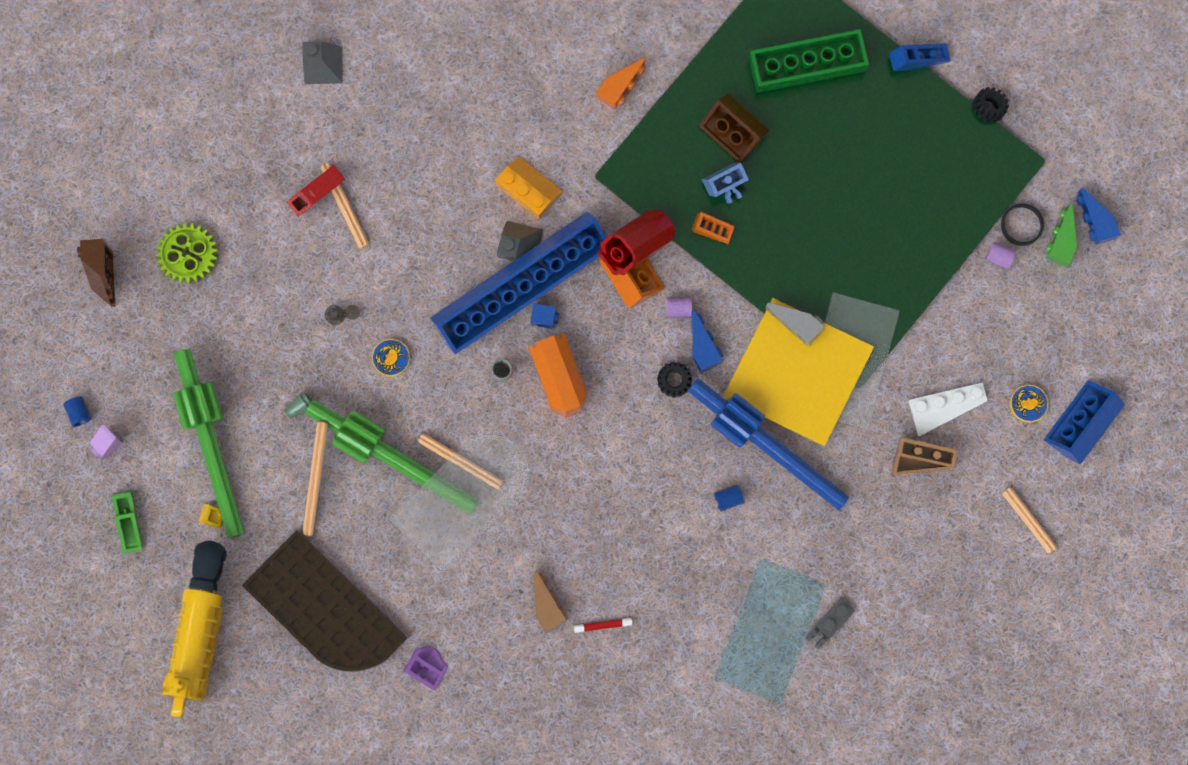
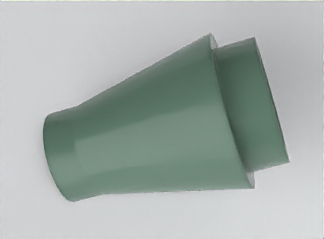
M306 393L299 394L284 411L292 419L306 412L312 400Z

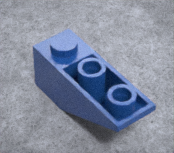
M1080 188L1077 192L1076 200L1079 206L1082 205L1084 211L1082 216L1084 222L1089 225L1091 241L1098 245L1117 239L1121 234L1115 217L1084 188Z
M694 310L691 317L692 358L702 374L721 364L723 354L719 347L715 348L711 332L705 330L703 326L705 322L700 314L697 315Z

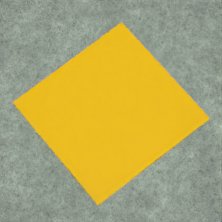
M772 298L770 302L776 305L797 310L774 298ZM766 310L723 397L729 400L733 394L738 393L762 412L765 418L825 447L874 346L824 323V331L808 347Z

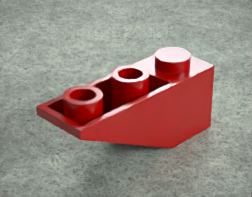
M332 165L286 202L299 217L346 179L336 166Z

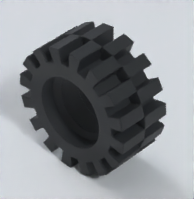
M990 87L981 89L972 102V109H975L973 113L975 115L978 114V119L982 117V122L988 120L989 124L1000 121L1009 107V104H1007L1009 102L1008 98L1004 99L1006 97L1005 93L1001 95V90L995 91V87H992L991 90ZM985 101L993 103L996 109L989 108Z
M673 361L669 364L666 363L658 373V387L668 397H680L686 394L691 387L692 374L685 364H680L681 362L674 363ZM678 373L682 377V383L677 387L669 385L667 382L669 374Z

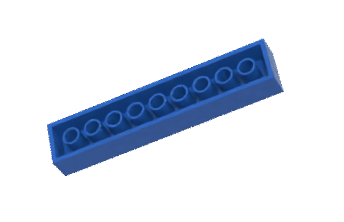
M586 212L430 317L448 348L454 354H457L599 257L600 243L607 237L596 218L589 212Z

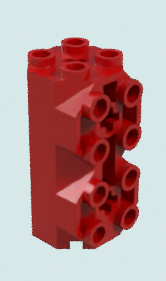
M650 209L600 243L598 256L613 275L618 276L621 274L624 276L638 264L647 261L674 239L675 227L664 212L659 209Z

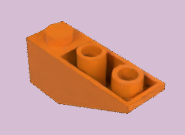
M642 58L606 77L596 92V98L614 110L617 105L621 106L626 99L624 95L627 90L631 91L636 84L634 80L637 75L641 76L644 73L646 59Z

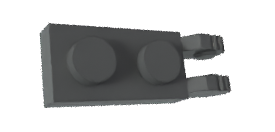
M840 598L815 625V628L806 639L808 641L812 640L815 634L820 631L824 637L815 645V648L819 649L827 639H830L855 610Z

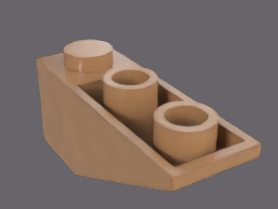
M534 571L536 618L547 634L565 623V617L568 615L562 606H557L555 602L557 597L552 589L548 591L545 586L547 580L542 572L538 574L537 571Z

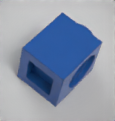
M533 303L530 325L553 329L554 324H558L559 319L556 307Z

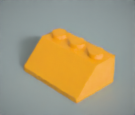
M521 157L510 163L495 179V185L538 220L542 218L563 193L561 189Z

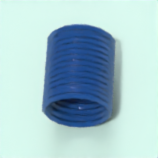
M82 396L74 397L64 402L63 406L72 427L81 426V421L88 423L92 419Z
M737 484L714 492L715 500H718V508L721 512L744 504L741 490Z

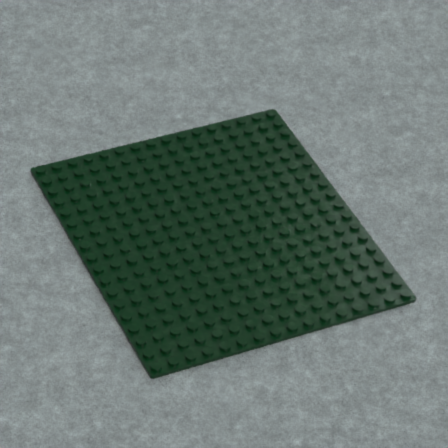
M743 0L595 174V179L640 215L650 209H659L664 212L675 227L674 239L672 241L763 314L766 312V305L774 298L799 311L809 313L813 317L816 315L824 323L874 346L855 384V387L860 389L1044 165L1045 159L998 122L989 124L988 120L982 122V117L978 119V114L975 115L973 113L975 109H972V102L929 68L893 71L889 53L900 46L842 0ZM861 29L869 62L866 72L756 93L749 62L750 51ZM726 94H730L769 130V133L741 163L749 180L735 187L742 196L740 199H737L735 194L731 192L733 202L730 204L725 199V193L717 197L709 196L702 179L734 162H739L699 127L716 102ZM699 212H703L735 226L729 244L691 231L696 215ZM702 220L700 227H703L705 221ZM709 223L707 230L710 231L712 223ZM718 225L716 226V229H715V232H714V233H716V234H717L718 229H719V226H718ZM726 228L723 229V232L721 234L722 237L725 236L727 230Z

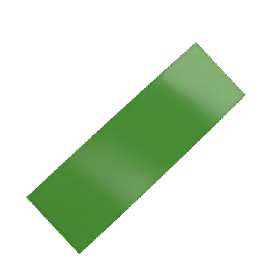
M127 490L113 493L111 497L123 554L143 550L133 491Z

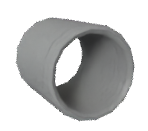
M498 359L492 364L491 375L493 379L497 382L509 380L512 375V365L508 360ZM498 364H505L509 367L510 373L506 377H498L493 371L494 367Z

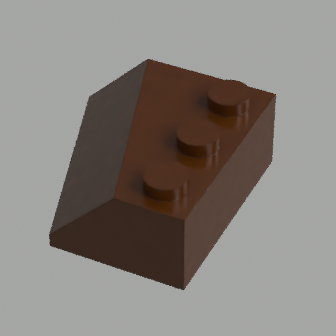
M104 239L80 240V246L77 247L78 258H81L91 289L111 307H115L112 249Z

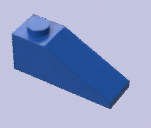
M947 44L902 45L889 53L893 71H908L951 61Z

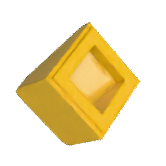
M204 504L198 522L220 529L222 517L219 508Z

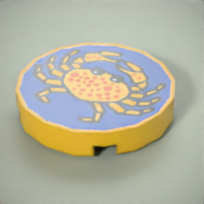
M386 339L378 343L372 353V362L376 371L387 377H395L404 373L410 362V354L406 345L395 339Z
M1024 385L1012 394L1010 409L1012 414L1020 421L1033 423L1045 416L1049 401L1041 388L1035 385Z

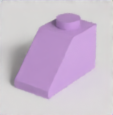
M104 424L90 441V444L93 446L91 451L98 458L102 456L105 459L123 444Z

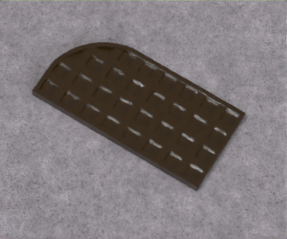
M298 530L242 585L318 661L336 670L356 672L374 668L385 662L408 639Z

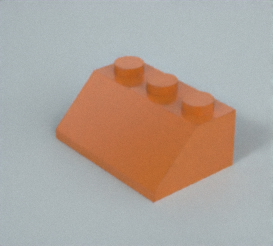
M602 259L599 260L628 309L641 304L665 289L648 260L641 262L624 276L621 274L618 276L613 275Z

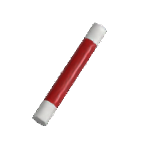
M632 617L574 625V631L578 633L633 625Z

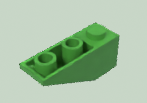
M1072 204L1067 209H1062L1059 216L1062 219L1060 226H1055L1052 233L1055 238L1053 242L1048 243L1045 250L1048 253L1046 259L1065 267L1069 266L1077 249Z

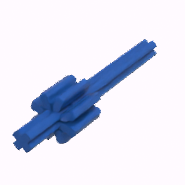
M699 378L688 389L687 392L716 414V417L711 422V426L736 446L742 447L747 440H750L838 511L846 504L850 498L760 427L765 415L738 393L733 394L729 401H727Z

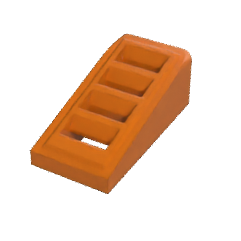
M699 212L696 215L691 231L729 244L735 226L706 213ZM702 220L705 221L703 227H700ZM709 223H712L710 231L707 230ZM718 225V226H719V229H718V232H717V234H716V233H714V232H715L716 226ZM726 228L727 230L725 236L722 237L721 234L723 232V229Z

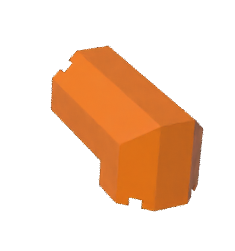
M561 334V338L553 335L539 340L534 348L530 345L528 350L551 411L565 418L580 413L586 402L587 392L565 334Z

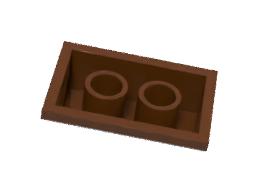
M730 94L720 98L699 125L704 132L739 163H742L769 133V130Z

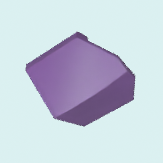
M431 646L416 648L403 671L413 679L435 690L448 666L444 663L439 651Z

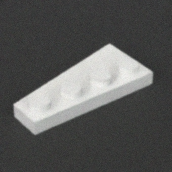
M983 383L908 400L918 437L988 401Z

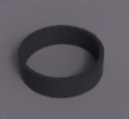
M1026 203L1010 207L1001 220V230L1004 237L1010 243L1018 246H1027L1034 243L1044 229V220L1040 211ZM1015 208H1027L1033 211L1040 221L1038 236L1027 242L1013 239L1005 229V218L1008 212Z

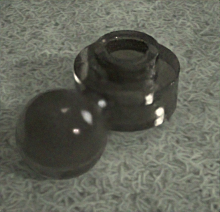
M332 305L325 311V319L332 325L341 324L345 317L355 320L360 316V309L356 305H349L345 310L337 305ZM336 311L337 316L332 318V312Z

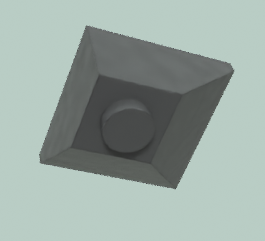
M321 41L302 42L305 84L342 83V47Z
M506 221L501 234L497 257L515 261L540 244L543 230Z

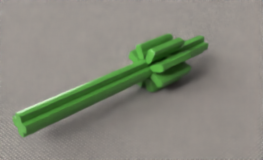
M190 348L179 350L173 354L184 389L173 393L181 425L184 430L196 429L227 538L236 537L245 533L213 428V423L223 419L214 384L212 382L200 383Z
M313 399L304 413L317 422H327L328 429L337 433L332 441V445L358 461L366 463L369 457L373 455L469 515L479 501L383 442L381 437L385 429L357 411L352 410L348 417L344 418Z

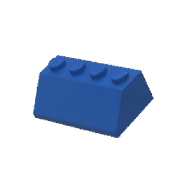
M1088 380L1044 438V441L1069 460L1081 465L1125 404L1115 391Z

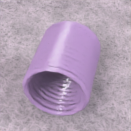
M993 242L986 261L988 260L1009 269L1014 260L1016 250L1014 251Z
M691 297L666 298L667 318L692 317Z

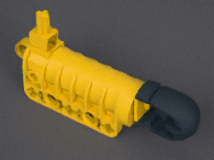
M203 541L195 547L192 564L193 577L190 580V589L183 590L182 610L178 614L180 619L178 628L175 629L177 632L175 643H172L174 647L172 658H169L171 662L169 672L166 673L163 691L161 692L163 695L174 697L171 713L173 717H183L187 699L204 702L206 699L210 679L208 674L212 669L218 640L216 635L219 633L223 615V607H221L223 596L216 594L218 589L217 582L221 577L224 561L227 558L226 549L215 541Z

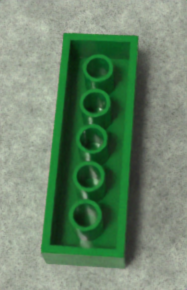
M861 29L752 50L749 54L756 93L866 72L869 66Z

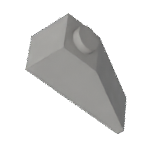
M773 303L766 305V310L808 347L824 331V322L816 315L813 317L809 313Z

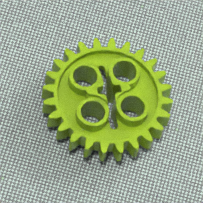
M184 223L183 228L176 224L175 231L169 228V235L163 233L165 240H158L162 246H156V249L160 251V253L155 254L157 258H160L157 264L163 265L160 270L162 272L167 271L165 274L167 278L172 275L173 282L179 278L180 284H183L184 280H186L188 285H190L191 279L198 283V277L204 280L205 272L211 274L209 267L215 268L212 261H218V258L213 256L218 253L217 249H213L217 246L216 242H211L214 239L213 236H207L209 233L207 229L202 232L201 225L195 229L194 223H191L190 227ZM187 238L186 244H178L179 239ZM172 246H176L185 252L189 250L193 256L201 258L202 261H198L190 255L184 256L181 251L172 249ZM197 246H204L203 252H195ZM173 254L179 255L178 260L175 262L170 261V257ZM195 262V268L188 270V263Z

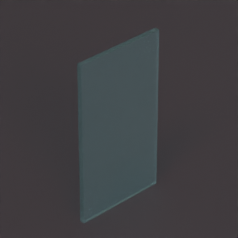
M760 559L715 679L771 700L776 704H781L826 585Z

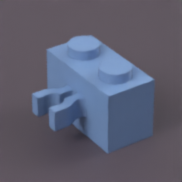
M736 162L702 179L709 196L717 197L725 193V199L729 204L733 202L731 192L735 194L737 199L742 197L735 187L749 180L742 164Z

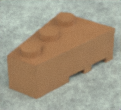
M899 437L891 475L954 469L958 450Z

